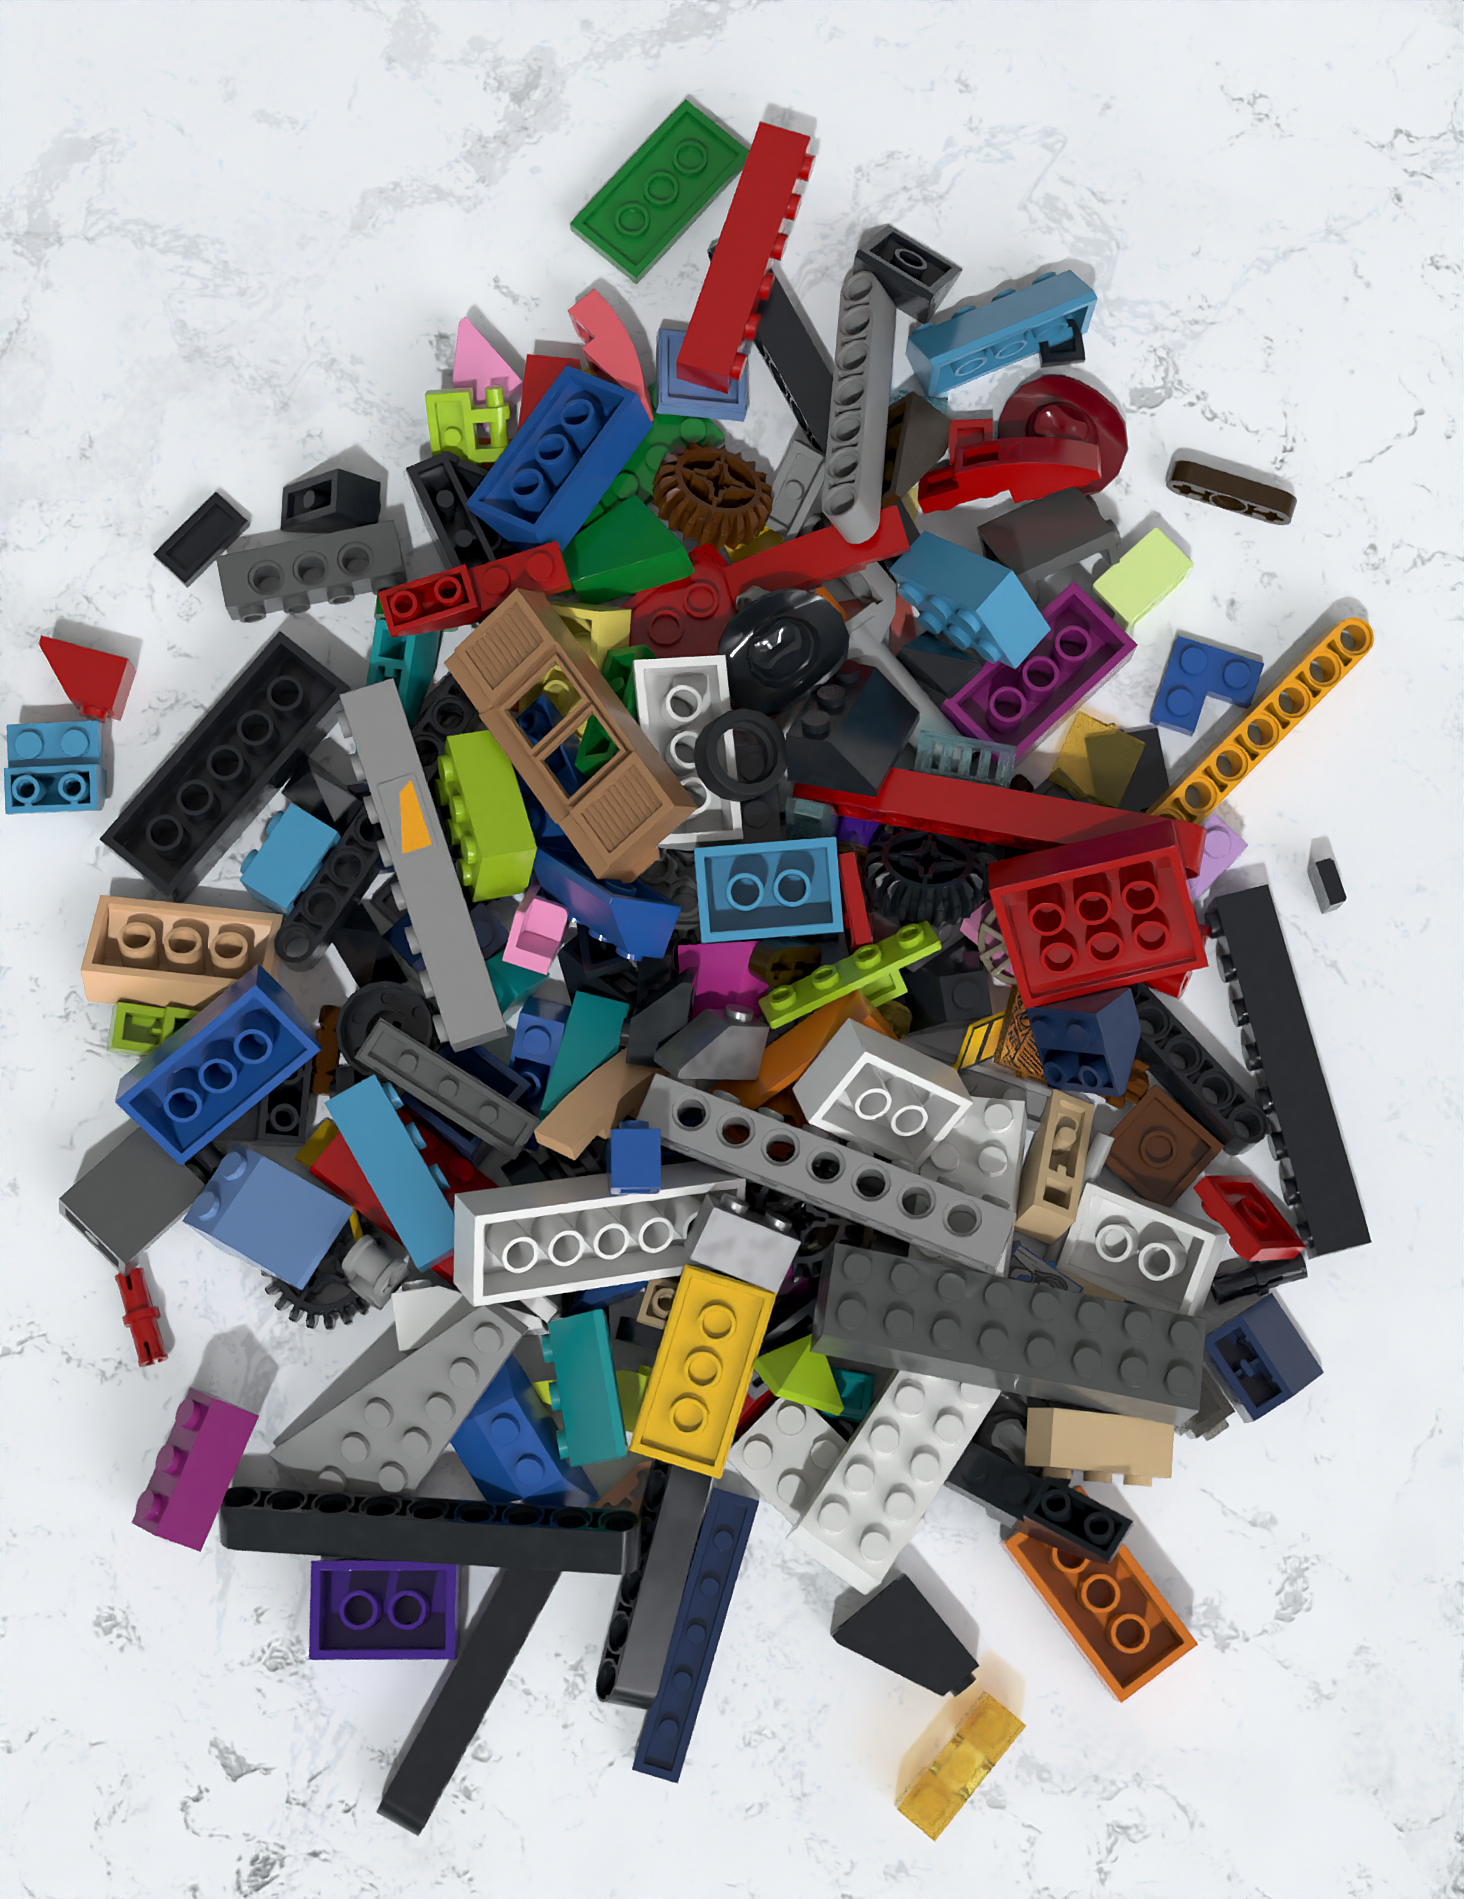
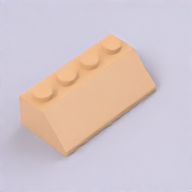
M100 895L80 970L86 999L88 1002L106 1004L124 1002L157 1008H166L168 1006L202 1011L258 963L279 983L281 959L274 948V939L284 923L283 914Z

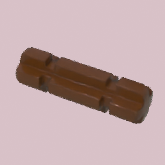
M323 1005L320 1008L318 1023H320L321 1029L316 1031V1038L321 1045V1051L312 1057V1068H314V1071L311 1072L309 1090L310 1093L315 1095L329 1096L330 1082L335 1080L332 1073L336 1071L340 1054L335 1028L340 1009L342 1008L335 1005Z

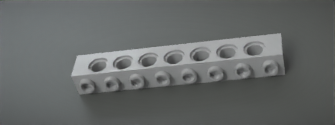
M657 1073L655 1074L636 1120L649 1122V1129L660 1128L661 1146L985 1273L995 1275L1017 1213L1009 1210L1010 1204L988 1194H983L982 1199L963 1192L965 1189L963 1185L945 1177H938L936 1182L918 1175L919 1169L902 1160L893 1159L891 1164L873 1158L874 1151L861 1144L848 1142L846 1147L828 1140L830 1135L817 1127L803 1124L802 1128L799 1129L783 1123L785 1120L783 1115L771 1109L758 1107L757 1112L740 1106V1099L727 1092L714 1090L711 1095L696 1089V1082L691 1079H678L671 1073L668 1078ZM698 1108L706 1114L704 1121L696 1127H686L681 1124L680 1117L687 1109ZM735 1125L744 1126L750 1131L749 1138L739 1145L730 1144L724 1139L727 1129ZM784 1142L790 1144L795 1149V1153L788 1161L776 1162L768 1156L770 1148L776 1143ZM822 1160H832L840 1168L839 1173L829 1180L816 1177L812 1170ZM867 1177H875L883 1182L885 1189L879 1196L870 1198L858 1191V1184ZM910 1195H921L929 1201L930 1208L924 1214L912 1215L903 1208V1201ZM965 1212L973 1217L976 1225L967 1233H958L951 1229L948 1219L954 1213Z

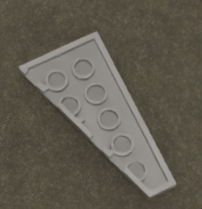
M498 1303L478 1306L438 1336L423 1344L399 1363L387 1369L324 1415L315 1419L298 1433L276 1446L268 1454L314 1491L412 1497L529 1327Z

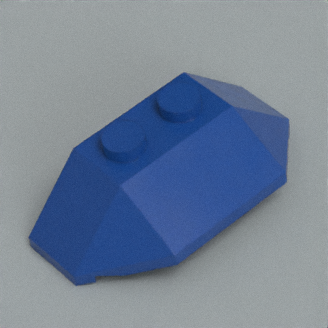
M512 1352L450 1441L451 1445L486 1501L584 1507L599 1498L597 1491L582 1466L571 1467L570 1458L561 1459L556 1430H559Z

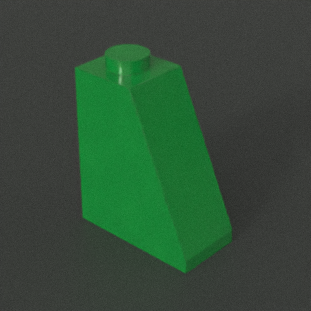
M634 493L572 538L562 552L572 588L560 593L565 598L573 595L580 603L597 605L687 578L695 570L684 545Z

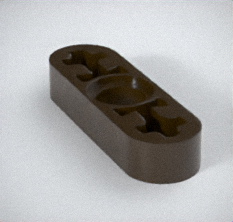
M1179 460L1173 462L1166 483L1170 491L1180 496L1275 525L1290 524L1297 504V498L1287 491L1191 461Z

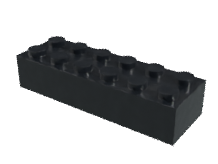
M279 631L99 840L110 852L173 903H183L290 779L304 756H309L338 723L336 712L344 710L340 695L352 691L350 686Z

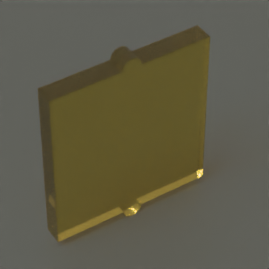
M1078 711L1047 779L1076 792L1079 799L1086 797L1102 806L1117 809L1146 743L1118 730L1115 723H1109L1108 725L1088 714Z

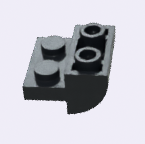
M312 1058L214 1139L247 1142L258 1146L293 1147L304 1145Z

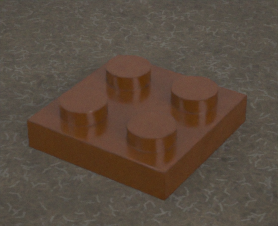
M1154 1084L1139 1100V1103L1110 1132L1109 1135L1113 1136L1115 1140L1104 1166L1141 1199L1170 1208L1225 1146Z

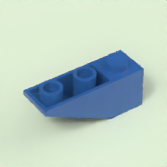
M529 996L519 1014L508 1066L531 1083L532 1087L521 1107L540 1119V1109L572 1006ZM533 1132L524 1149L537 1152L539 1143H537L535 1133Z
M634 1120L620 1122V1129L610 1130L605 1149V1163L610 1195L659 1194L661 1189L660 1128L649 1129V1122Z

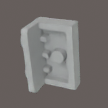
M802 440L793 441L772 484V511L765 526L786 537L784 543L820 530L823 524V519L820 516L822 514L826 454Z

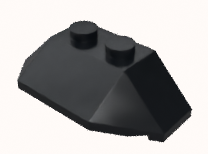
M449 451L406 468V473L425 527L445 569L448 570L466 564L471 569L523 552L502 537L466 506L467 501L489 471L459 459V456Z

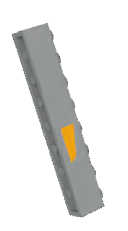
M388 679L341 694L340 698L344 710L336 712L344 739L353 736L358 751L349 756L357 780L366 779L371 795L364 797L363 800L371 824L380 822L385 838L378 840L377 845L385 868L394 865L399 882L390 885L398 910L408 909L412 926L404 928L413 955L421 952L426 969L419 971L418 974L427 999L436 997L440 1014L434 1015L432 1018L441 1043L449 1041L455 1053L508 1036L394 679Z

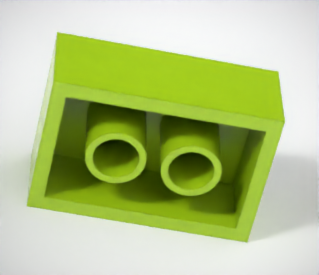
M489 730L448 736L444 755L438 756L440 778L434 780V793L438 806H445L449 818L445 820L448 843L450 846H457L460 859L456 861L459 882L462 887L468 886L472 902L526 893L537 846L512 762Z

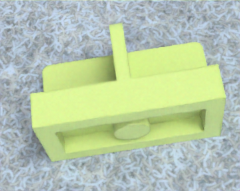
M1153 528L1119 559L1120 563L1111 566L1094 582L1092 589L1115 612L1113 621L1127 633L1188 578L1194 563L1159 528Z

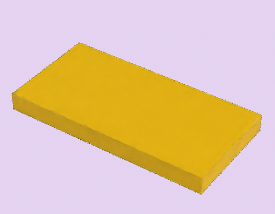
M685 1264L628 1450L718 1479L722 1478L754 1373L752 1364L759 1356L778 1293Z

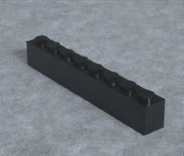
M1266 884L1215 897L1207 906L1209 912L1204 913L1205 925L1210 927V939L1217 938L1221 956H1217L1219 975L1222 982H1229L1234 998V1000L1229 1001L1231 1017L1236 1027L1242 1026L1247 1044L1242 1045L1243 1059L1248 1071H1255L1259 1089H1255V1100L1257 1105L1268 1116L1272 1133L1267 1135L1268 1146L1274 1161H1281L1285 1178L1280 1180L1281 1191L1287 1206L1293 1205L1298 1223L1293 1225V1230L1306 1246L1302 1251L1306 1250L1308 1259L1311 1260L1372 1243L1269 886Z

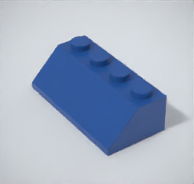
M566 365L467 501L466 506L521 551L557 541L563 552L653 426L638 394Z
M258 963L126 1073L119 1081L115 1103L181 1166L321 1051V1045L291 995Z

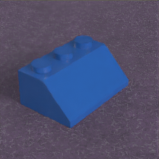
M536 844L537 851L533 868L546 899L567 907L569 911L567 920L589 927L588 934L604 942L613 943L617 946L615 952L624 958L633 961H642L643 956L663 959L682 908L680 905L639 879L634 880L632 883H623L620 880L597 879L577 850Z

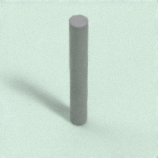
M1101 1131L1097 1132L1086 1157L1079 1203L1086 1183H1096L1115 1140L1113 1136ZM1071 1226L1052 1245L1048 1244L1042 1258L1046 1262L1054 1261L1057 1266Z

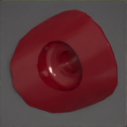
M1044 374L1022 385L1006 402L998 421V439L1054 437L1098 445L1101 452V479L1094 480L1083 487H1077L1084 496L1100 493L1119 475L1129 449L1126 422L1116 406L1096 389L1078 379L1063 374Z

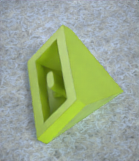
M812 1334L762 1355L752 1364L775 1396L837 1416L843 1411L844 1407L826 1355L810 1352Z

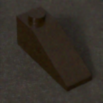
M915 391L888 406L881 509L901 499L946 454L948 448L951 420Z

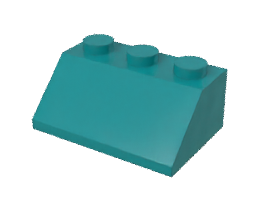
M603 1309L593 1310L548 1322L549 1334L541 1335L545 1363L554 1362L557 1381L549 1382V1392L553 1411L562 1410L565 1429L556 1430L561 1459L570 1458L571 1467H579L630 1458L605 1312Z

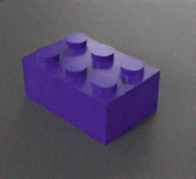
M392 1560L311 1561L309 1660H455L459 1658L461 1565Z

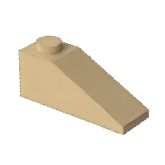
M1056 1089L1052 1090L1040 1120V1127L1035 1134L1021 1174L1014 1231L1052 1245L1076 1221L1095 1105Z

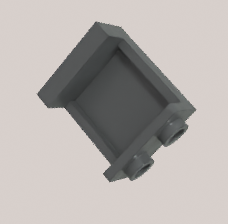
M1070 487L1050 493L1044 498L1031 501L977 527L983 557L1013 570L1034 604L1040 602L1036 582L1098 552L1110 566L1120 563L1117 545L1121 544V536L1115 523L1111 519L1105 520L1100 515L1094 499L1090 495L1085 497L1077 487Z
M138 1127L59 1198V1213L125 1277L138 1265L139 1256L191 1209L195 1199L201 1194L208 1180L203 1172L193 1163L189 1162L187 1165L183 1164L180 1166L141 1127Z

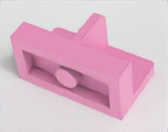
M535 878L516 910L502 961L547 975L566 939L570 925L567 922L569 911L563 904L540 897L542 887L539 880Z

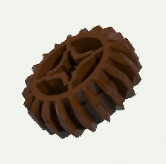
M708 441L702 447L694 442H690L686 448L676 446L675 450L671 454H666L665 459L661 461L652 482V504L658 508V518L668 520V529L670 531L679 530L682 532L683 540L688 538L697 540L700 548L705 543H708L716 551L723 545L735 550L739 544L749 545L751 540L758 537L760 532L764 530L772 511L773 500L771 499V492L773 487L766 483L767 474L755 470V461L746 462L742 459V452L736 454L728 452L725 444L718 449L714 448Z

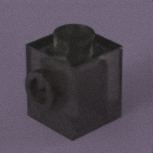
M1204 1365L1202 1369L1199 1412L1181 1426L1174 1425V1431L1179 1436L1186 1433L1189 1439H1197L1202 1435L1207 1442L1230 1426L1226 1418L1236 1411Z

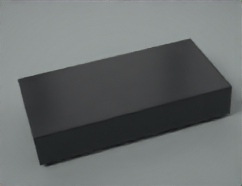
M215 492L153 555L159 563L188 588L216 560V556H220L250 524L222 496Z

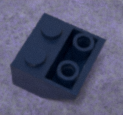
M1118 987L1026 1009L1048 1087L1120 1097L1125 1093L1142 1030L1131 988Z
M1272 1293L1205 1335L1203 1360L1244 1423L1258 1420L1295 1396L1324 1373Z

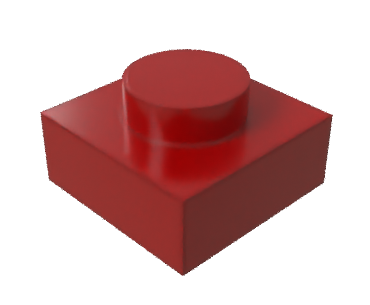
M992 419L951 420L948 436V466L954 465L955 448L993 440Z

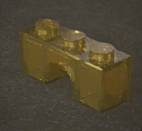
M983 1691L954 1727L955 1731L943 1749L928 1766H923L894 1803L895 1808L935 1842L1027 1725L989 1693Z

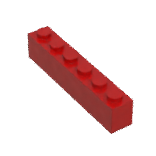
M759 122L676 360L677 379L728 394L732 380H741L748 356L742 354L747 339L755 340L761 321V315L756 313L760 299L768 301L773 288L775 275L770 273L774 259L782 261L787 247L789 235L783 233L788 220L795 222L799 213L802 195L797 194L801 180L809 182L815 165L816 156L810 154V136Z

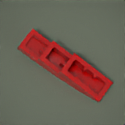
M894 505L880 510L878 529L872 537L860 544L848 543L835 526L832 525L761 551L723 567L735 610L738 612L736 598L752 586H758L769 592L796 587L809 591L823 587L822 582L865 570L867 564L910 552V546L898 507Z

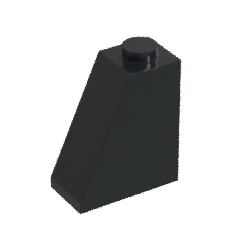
M902 1573L830 1633L837 1644L942 1697L949 1691L954 1697L958 1696L977 1679L972 1672L980 1665L905 1573Z

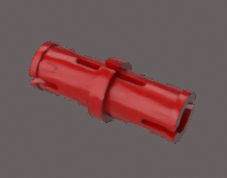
M134 1268L125 1277L121 1273L114 1276L126 1313L122 1320L124 1327L130 1328L139 1360V1367L154 1365V1360L156 1359L160 1363L169 1358L165 1351L157 1322L161 1315L159 1308L152 1304L144 1275V1268Z

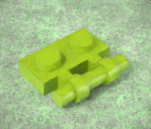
M491 385L485 387L486 404L474 405L472 387L427 390L424 396L432 457L449 451L459 456V459L480 467L482 462H493L495 464L510 443L506 420L510 418L509 403L504 402L502 386ZM489 422L491 443L479 445L476 423Z

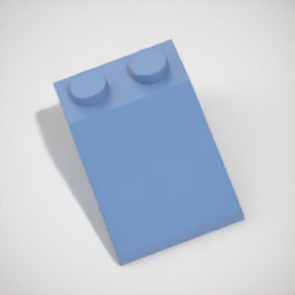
M234 1143L227 1155L221 1160L219 1167L201 1194L195 1199L183 1222L215 1247L302 1290L354 1209L265 1156Z

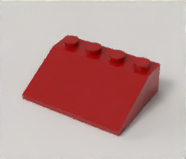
M1173 819L988 863L989 893L1025 1009L1209 967Z

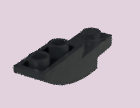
M971 1441L943 1483L949 1489L983 1506L987 1516L1059 1550L1110 1565L1134 1526L1133 1520L1050 1476L1043 1480Z

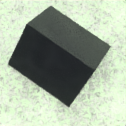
M887 225L858 248L854 257L853 275L862 271L872 272L893 300L897 309L920 323L926 324L929 323L963 269L892 226Z

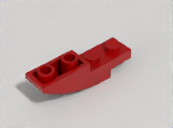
M1054 437L1002 438L955 448L954 465L927 472L919 480L917 501L925 515L938 510L947 511L959 504L975 499L991 498L1006 490H1009L1015 504L1029 499L1038 500L1050 493L1070 487H1083L1094 480L1101 479V452L1098 445Z
M557 541L471 569L466 564L380 591L378 595L391 637L440 631L484 621L516 588L529 591L540 590L547 597L571 589L572 585L560 545Z

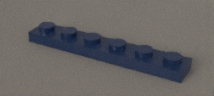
M715 1487L713 1489L679 1606L658 1693L654 1703L649 1708L632 1770L677 1784L679 1782L759 1505L758 1500Z

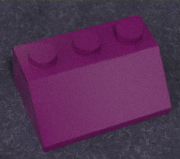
M190 1387L185 1400L181 1402L176 1411L175 1423L167 1442L158 1452L155 1463L156 1467L147 1488L138 1498L136 1513L131 1523L154 1536L201 1552L259 1415L213 1394Z

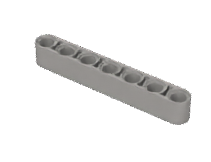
M868 271L852 275L846 280L840 293L822 495V512L843 538L851 544H860L867 541L874 535L880 522L896 316L895 303L876 276Z

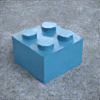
M290 803L285 812L280 810L271 819L266 829V834L269 835L259 851L253 849L247 855L241 865L240 872L243 875L239 879L253 899L275 913L283 914L285 919L341 839L338 831L293 803Z

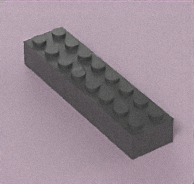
M835 1243L821 1264L810 1352L1181 1426L1199 1412L1206 1319Z

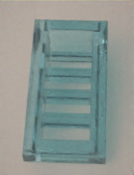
M921 730L914 771L1010 789L1017 747ZM935 745L942 746L938 770L931 769ZM954 748H961L958 772H950ZM973 750L981 751L976 776L969 775ZM991 753L1000 754L995 780L987 779Z
M787 796L785 804L787 841L835 837L838 815L834 807L828 804Z

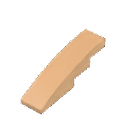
M627 1048L623 1049L592 1072L536 1127L534 1133L537 1143L576 1160L596 1135L607 1139L610 1130L616 1129L627 1115L637 1119L655 1074L657 1073L668 1078L670 1072L661 1068L626 1063Z

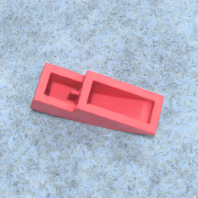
M594 288L568 310L577 336L586 343L582 350L590 371L597 378L637 393L652 422L654 419L651 397L634 345L625 326L613 308Z

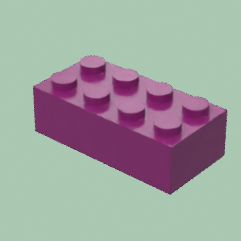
M1074 581L1040 612L1051 630L1016 669L999 661L995 664L987 661L982 666L983 669L954 697L951 699L947 698L942 704L941 711L971 745L978 756L982 755L991 759L1002 772L1004 779L1131 660L1138 646Z

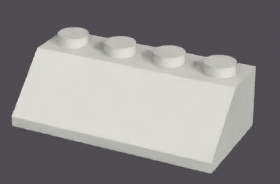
M725 655L633 660L638 725L698 806V809L660 842L657 847L689 851L694 850V848L736 845L743 839L740 802L721 799L709 791L697 775L693 759L695 742L702 729L727 711H731ZM730 729L720 737L716 752L719 764L726 774L738 781L733 729Z

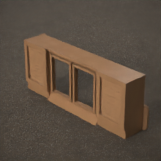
M516 588L454 649L455 652L444 664L480 713L478 716L554 823L559 824L596 878L632 883L659 858L660 851L657 845L698 809V806L548 602L545 593L540 590L529 591ZM558 664L583 698V701L534 746L511 715L509 709L552 667ZM594 714L620 751L570 797L544 760Z

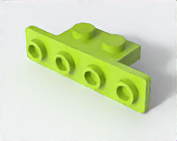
M928 921L910 924L901 928L891 937L876 944H869L859 948L853 955L832 965H824L817 968L811 975L795 983L775 988L769 995L761 998L758 1003L772 1029L778 1028L811 1011L815 1012L823 1005L857 989L877 1007L908 992L898 969L940 950L942 945Z

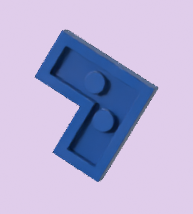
M1178 635L1149 723L1192 737L1206 696L1247 709L1251 706L1264 663Z

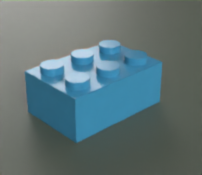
M925 530L910 546V552L904 553L889 569L900 585L897 588V592L907 603L917 609L920 614L917 620L925 630L935 636L939 633L946 635L956 646L963 650H966L968 647L975 649L985 660L992 664L999 661L1016 669L1051 630L1013 570Z
M836 837L694 848L702 944L843 932Z

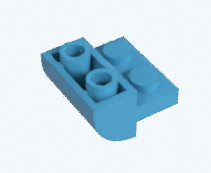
M76 721L6 725L8 768H4L5 814L101 811L103 809L106 798L107 770L103 768L101 722Z

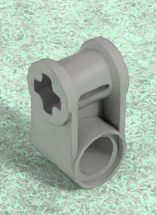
M368 1234L354 1244L342 1263V1269L349 1280L348 1285L360 1297L378 1310H382L392 1298L391 1293H396L411 1275V1271L407 1268V1263L396 1258L386 1249L378 1247L376 1240Z

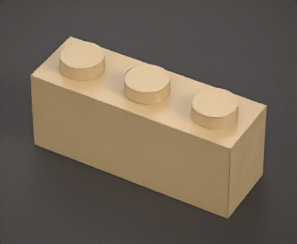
M1028 1408L1024 1466L1043 1467V1477L1072 1479V1470L1084 1471L1083 1481L1112 1483V1474L1124 1475L1123 1485L1152 1487V1478H1172L1174 1425L1125 1415L1059 1408Z

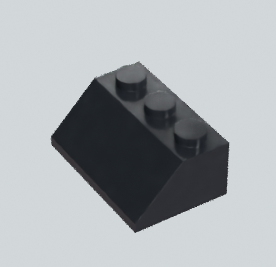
M845 660L830 679L810 694L786 733L787 781L877 797L920 721V712L877 667L858 664L853 660Z

